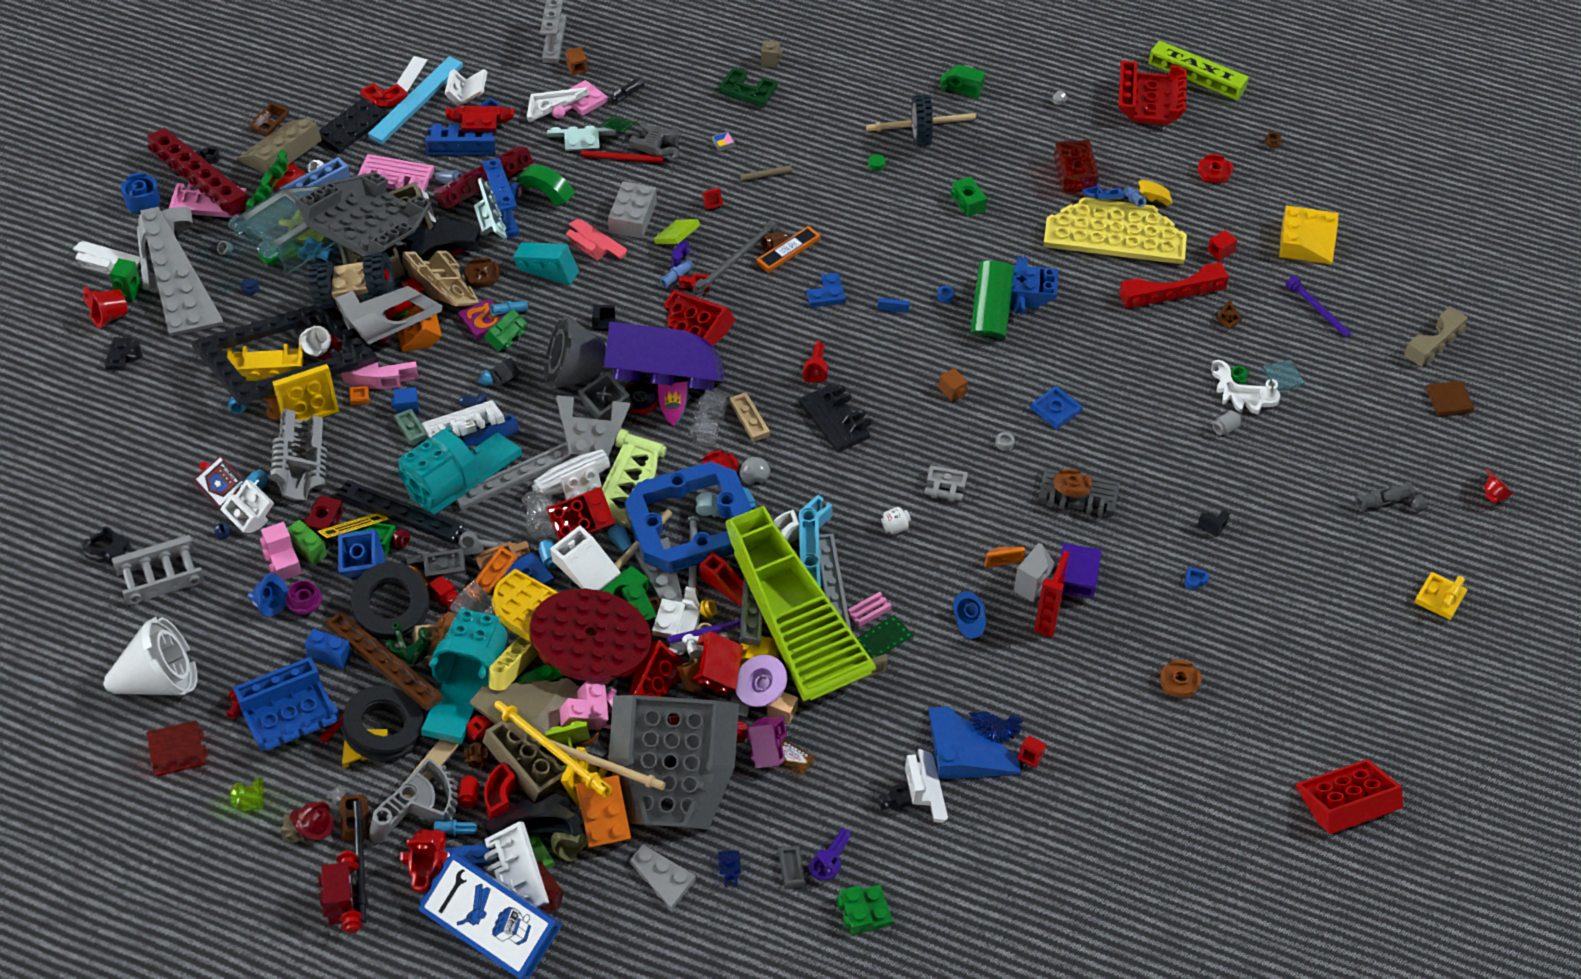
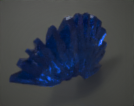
M987 711L969 713V716L973 717L970 719L971 722H975L972 725L977 726L975 729L983 728L980 733L981 735L989 731L986 739L992 738V742H994L996 737L997 743L999 741L1004 743V740L1008 742V737L1014 739L1016 737L1014 733L1019 734L1022 729L1018 723H1023L1024 721L1013 714L1009 716L1007 721H1003L998 716Z

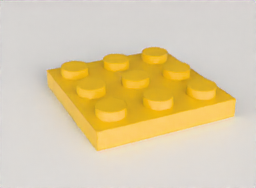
M327 364L272 382L280 414L284 409L295 411V419L304 421V419L309 420L312 415L325 417L339 412Z

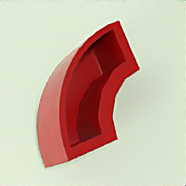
M502 762L492 771L485 784L484 797L489 820L510 808L508 800L511 794L517 790L516 776L505 762Z

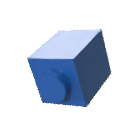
M416 387L394 389V397H391L392 409L396 408V414L408 409H412L415 414H419Z

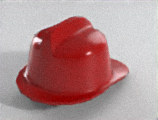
M1485 469L1489 475L1484 486L1487 499L1497 503L1504 502L1511 495L1516 496L1494 473Z

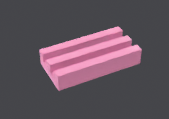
M878 592L849 608L848 615L858 627H861L891 610L892 605L890 602L887 603V599L882 597L881 592ZM880 605H883L882 607L873 611V609L877 608Z

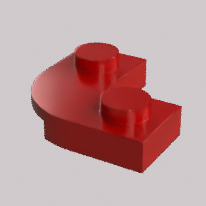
M372 83L360 90L363 98L379 108L391 107L408 96L407 91L398 84L383 91L375 83Z

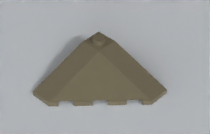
M569 678L548 682V680L533 681L531 684L522 685L512 683L505 690L501 691L492 690L489 686H482L469 704L494 724L502 720L503 714L495 708L494 704L496 701H501L507 707L511 705L518 708L517 715L546 737L545 731H549L550 728L558 726L560 723L559 708L567 698L578 699L577 691L580 687ZM513 721L507 723L521 733L528 742L534 743L541 748L542 745H539L538 741Z

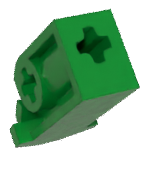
M956 65L941 76L942 91L950 90L979 98L984 89L986 72L963 65Z

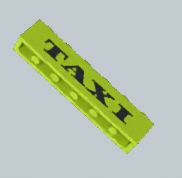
M1160 40L1150 52L1148 64L1170 72L1171 65L1181 66V69L1185 68L1187 70L1186 80L1237 101L1247 88L1248 76Z

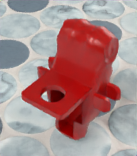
M437 829L416 831L413 840H407L406 842L410 852H401L400 854L402 864L408 865L409 875L413 879L411 887L413 891L418 893H425L431 889L432 881L440 874L442 865H444L445 860L449 857V853L444 852L446 833Z

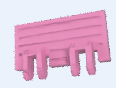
M367 154L357 176L374 172L388 179L387 188L396 190L416 182L419 188L425 192L434 172V166Z
M190 183L186 190L184 184H176L169 208L188 207L191 209L192 215L240 218L241 212L233 216L223 212L206 195L201 194L198 189L194 190V186H191ZM240 188L247 194L246 188Z

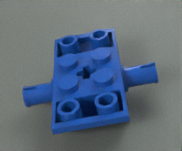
M1022 255L1017 257V265H1013L1015 271L1010 306H1014V313L1018 315L1019 309L1020 315H1023L1025 307L1038 308L1057 298L1058 269L1027 266V256L1024 255L1023 261Z

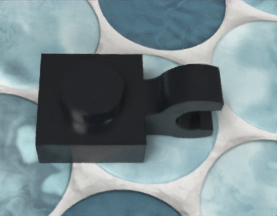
M908 782L890 787V793L880 795V801H878L880 810L887 809L893 804L896 805L897 809L912 805Z

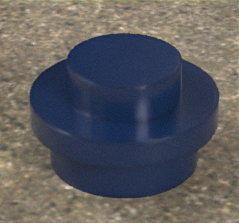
M246 279L241 283V290L246 295H254L258 292L259 283L257 280Z

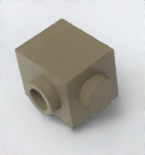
M763 41L761 66L778 67L779 59H782L783 49H780V42Z

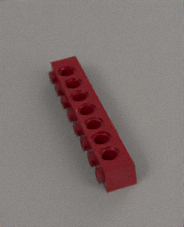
M165 127L147 136L149 151L156 154L161 161L167 163L172 170L174 169L182 178L189 181L190 185L195 186L201 194L206 195L212 203L217 204L223 212L233 216L246 209L247 194Z

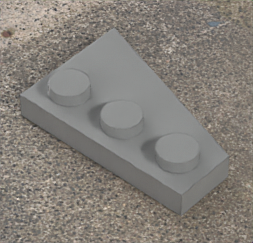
M642 845L630 860L634 869L645 882L650 884L659 898L661 897L670 911L674 909L696 880L695 875L645 845Z

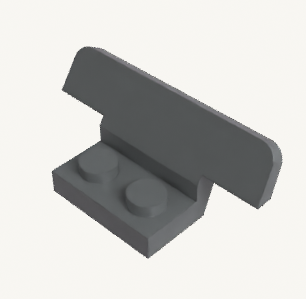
M479 545L408 557L406 562L407 564L424 562L425 577L427 579L440 577L441 575L466 573L464 556L484 553V547Z

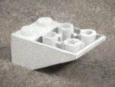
M578 526L550 548L552 561L581 589L588 588L600 591L621 574L596 540L581 526Z

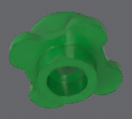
M1236 366L1231 370V377L1234 382L1243 384L1247 381L1246 377L1249 375V370L1242 366Z

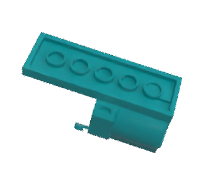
M448 426L398 459V474L408 490L410 499L426 511L436 514L522 455L521 448L497 432L472 450H469L460 438L451 433L453 428Z
M460 608L458 614L454 617L444 640L440 641L436 646L429 666L432 668V676L439 683H442L439 692L443 696V701L430 709L421 729L422 736L462 744L467 733L466 725L474 717L477 710L469 702L482 686H489V667L504 652L508 643L509 634L500 623L499 616Z

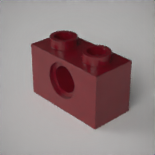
M320 495L318 500L313 503L309 517L305 518L304 524L319 535V538L329 542L331 537L326 538L317 531L338 525L344 513L342 501Z

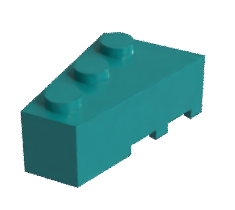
M521 242L513 255V259L520 271L568 285L572 284L579 272L567 244Z

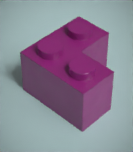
M784 716L760 718L748 727L747 738L752 745L751 759L752 762H755L756 768L777 766L785 761L782 739L787 736Z

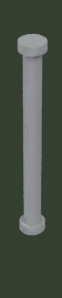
M697 516L688 518V524L690 525L689 542L697 534V525H699L700 521ZM697 565L689 567V587L696 588Z

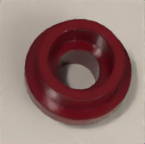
M397 530L392 536V543L398 549L405 548L410 542V533L406 530Z

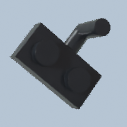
M114 337L104 364L107 370L124 371L128 358L141 359L143 354L139 341H133L132 338Z

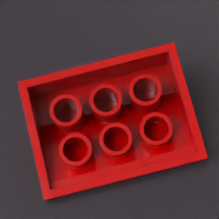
M1369 759L1295 784L1296 789L1318 824L1329 834L1337 833L1340 830L1403 808L1402 786Z

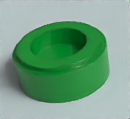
M879 154L871 155L868 159L869 168L875 171L882 170L885 167V158Z

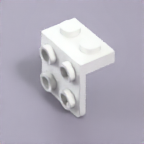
M453 69L449 72L445 95L458 107L464 103L467 104L471 99L483 94L487 71L483 69L465 79Z

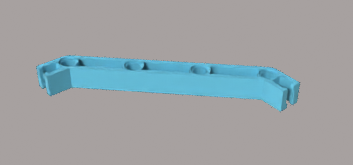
M817 495L799 512L800 560L821 588L819 528L832 517V505L828 502L826 507L822 509L824 499Z

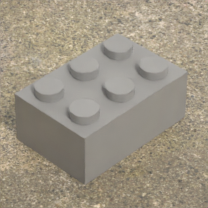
M623 181L608 216L609 232L643 239L657 203L656 187Z

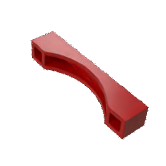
M1217 262L1206 264L1193 276L1177 282L1158 283L1139 278L1121 281L1119 295L1126 309L1220 291L1226 289L1229 276L1222 263Z
M712 552L699 564L700 578L742 608L743 580L726 561ZM762 615V624L768 628L765 619Z

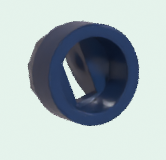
M227 523L216 524L214 532L217 538L226 539L231 535L230 526Z

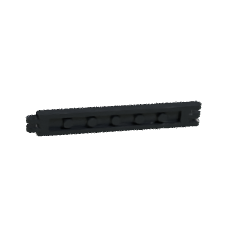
M346 480L340 488L341 491L336 493V496L342 500L450 543L459 542L460 535L467 532L461 524L350 480Z

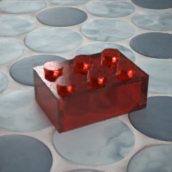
M1090 140L1056 142L1054 160L1062 193L1082 192V189L1097 186L1099 175Z

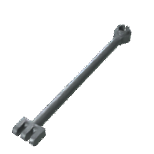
M772 219L768 221L762 231L704 280L702 278L695 283L692 296L698 298L702 296L705 288L760 242L764 234L777 233L779 230L778 224Z

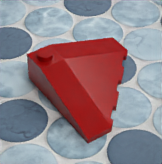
M673 290L664 303L665 309L669 311V316L667 317L669 329L693 333L708 341L712 346L727 334L736 320L727 307L677 290Z

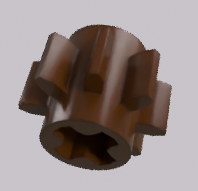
M479 742L470 744L469 749H464L465 763H468L471 768H482L484 762H489V749Z

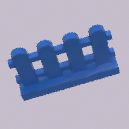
M434 123L432 128H428V134H431L430 137L425 138L426 155H495L496 137H493V134H497V129L496 132H462V128H459L457 123H451L449 128H442V124ZM442 134H448V136L442 137ZM459 134H465V137H459ZM476 134H482V137H476Z

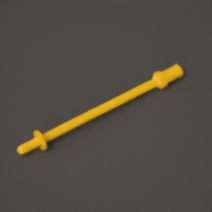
M501 701L495 702V708L503 713V721L507 723L513 721L584 778L585 785L589 789L593 788L603 798L611 794L612 786L603 781L597 772L590 773L517 715L518 708L511 705L507 707Z

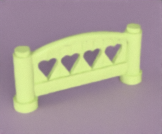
M620 429L615 446L621 448L602 490L615 525L620 524L625 529H630L631 526L627 519L625 508L619 509L612 500L628 499L629 495L625 494L619 486L630 484L636 486L638 482H642L645 479L655 478L658 458L665 456L667 447L664 444L629 434V431ZM643 456L648 457V460L645 461V466H639L632 459ZM636 470L641 471L642 473L638 476L639 480L636 481L632 480L626 473Z

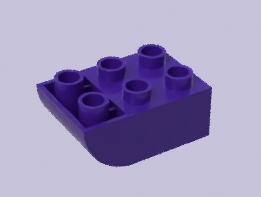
M609 322L604 367L614 368V379L640 382L641 372L651 373L650 383L673 386V383H677L678 376L687 377V388L714 391L715 381L724 382V369L721 358L715 348L702 337L684 330Z

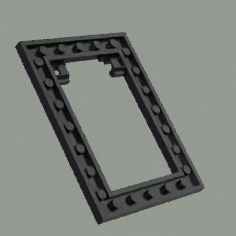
M316 305L303 307L299 310L286 312L282 315L269 317L265 320L252 322L248 325L235 327L231 330L218 332L217 334L192 341L194 350L239 405L274 395L273 381L325 364L328 365L332 377L378 362V356L353 328L350 330L347 328L343 317L335 308L319 310ZM304 325L306 328L313 326L323 327L324 325L342 345L340 352H337L335 348L329 350L333 358L312 363L282 374H276L249 384L221 351Z

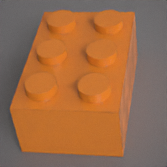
M618 775L601 778L613 788L611 794L606 798H603L593 788L589 789L585 782L575 785L583 828L587 838V848L631 839Z

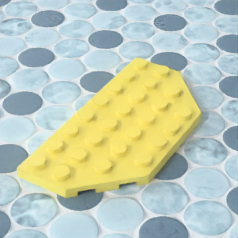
M1084 197L1079 200V203L1071 204L1061 209L1060 213L1047 217L1043 247L1184 265L1187 234L1174 227L1175 224L1166 216L1163 217L1159 214L1158 209L1153 205L1139 207L1135 203Z

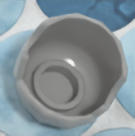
M750 457L742 464L739 476L748 485H753L755 482L762 484L770 475V467L764 459Z

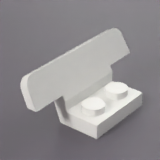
M85 241L79 242L73 248L74 251L78 252L75 259L82 267L105 274L110 273L118 258L136 262L137 269L141 264L139 256Z
M918 749L920 762H917L916 754L907 755L905 765L912 803L930 806L934 822L943 823L947 820L948 815L934 757L930 752Z

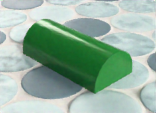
M982 261L979 263L970 334L1006 339L1015 271L1013 265L1000 261Z

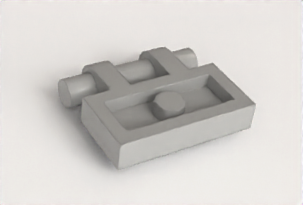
M930 465L926 485H931L933 488L925 487L924 495H930L931 498L936 499L937 497L946 498L952 502L954 500L962 501L963 494L956 493V490L964 491L968 472ZM939 487L950 489V491L939 490Z

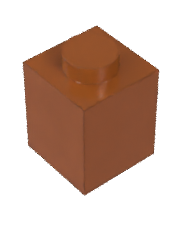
M581 47L565 50L566 64L571 75L588 72L587 58Z
M955 368L940 375L938 388L951 401L962 398L967 394L968 381Z

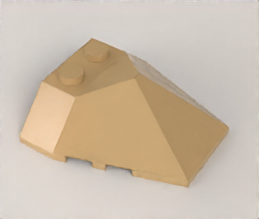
M447 250L436 251L429 261H423L416 252H404L402 254L403 267L407 271L408 276L415 278L418 283H421L429 297L454 306H469L479 303L470 286L467 287L464 282L466 280L465 275H461L458 271L460 268L459 264Z

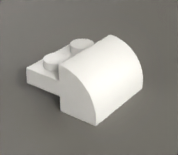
M246 479L237 494H230L220 510L242 532L251 533L266 524L268 519L265 516L274 502L251 480Z

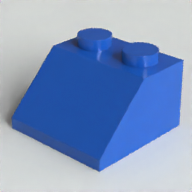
M376 529L338 534V571L340 574L347 578L360 577L371 567L385 563V553Z

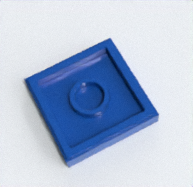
M1055 386L1030 404V409L1057 430L1083 410V406L1059 387Z

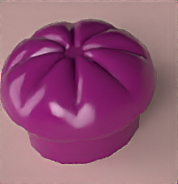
M306 580L293 583L288 589L286 596L288 608L299 615L310 614L316 611L322 601L320 590L312 582Z

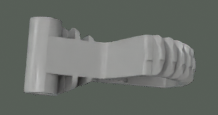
M426 759L402 786L374 811L369 830L370 840L374 843L386 841L388 834L408 813L415 814L432 822L451 821L456 811L458 793H456L457 785H454V778H450L451 772H445L446 766H439L433 760ZM425 771L432 773L444 788L447 806L443 812L433 808L435 791L429 780L422 775ZM408 794L412 798H406L403 795Z

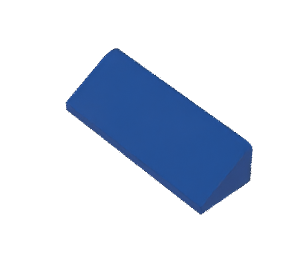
M514 415L504 416L505 422L496 423L495 425L487 423L483 429H480L478 426L476 427V432L461 436V438L468 447L484 442L497 432L504 437L519 433L518 422Z

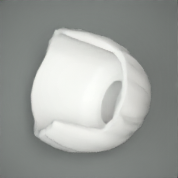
M313 326L301 333L299 343L307 354L319 357L329 349L331 336L324 327Z

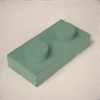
M412 409L394 415L396 423L410 445L428 439L427 432Z

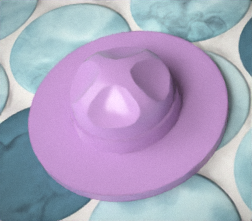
M759 655L746 661L739 669L736 693L740 700L752 707H764L775 702L782 695L787 684V672L780 660L770 655Z

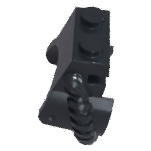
M104 526L103 532L101 531L96 535L94 534L93 537L91 536L90 539H86L82 547L86 558L91 561L104 563L106 560L111 562L112 558L126 554L130 550L131 545L129 540L124 538L123 535H118L111 528ZM101 540L112 542L110 546L103 549L91 547L92 544Z

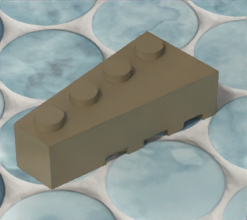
M501 720L486 730L483 743L500 764L502 762L507 764L516 776V783L533 803H537L563 785L560 780L566 767L563 768L556 763L557 760L552 756L548 757L540 751V747L536 744H531L524 739L521 733L505 721Z

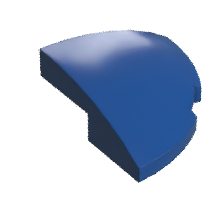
M1100 186L1082 189L1085 195L1096 199L1117 200L1125 197L1121 188L1103 191Z

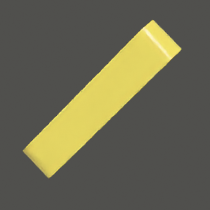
M519 636L489 667L490 689L496 691L505 690L535 659L538 652L528 640Z

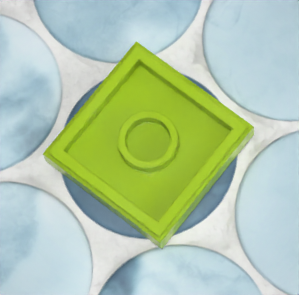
M698 219L675 220L653 240L655 244H679L701 224Z

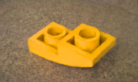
M1147 180L1138 181L1140 186L1139 192L1143 197L1151 202L1157 199L1159 203L1162 202L1166 206L1173 203L1170 192L1165 187Z

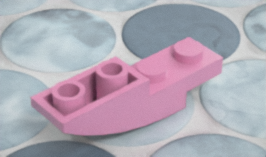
M416 361L379 367L377 362L341 373L343 383L357 387L368 386L369 389L401 388L400 382L419 379Z

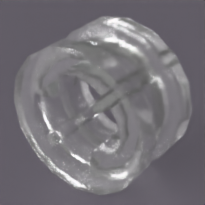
M339 783L330 791L326 798H331L332 803L335 804L343 797L347 790L341 789V784Z

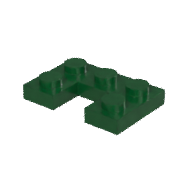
M732 67L719 86L718 93L764 108L778 88V82L763 77L758 85L753 87L744 84L748 77V72Z

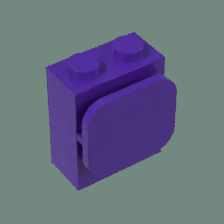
M1063 543L1060 559L1064 551L1070 552L1063 593L1094 599L1102 550Z

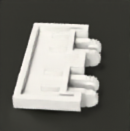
M491 400L421 424L427 432L428 438L448 426L453 428L451 433L458 437L460 434L464 436L476 432V427L478 426L480 429H483L487 423L495 425L496 423H503L505 420L504 415Z
M517 822L484 839L487 848L496 846L495 849L484 855L485 860H493L497 857L500 859V861L488 867L489 873L495 872L498 881L540 908L548 904L549 900L524 822Z

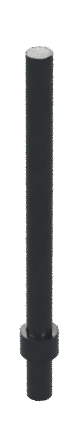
M354 801L355 854L358 855L356 862L359 865L356 870L357 896L355 897V907L357 912L362 914L363 917L360 921L364 924L367 922L366 907L368 906V896H366L362 802Z

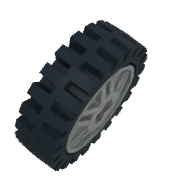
M913 95L911 126L914 145H931L933 138V110L930 96Z

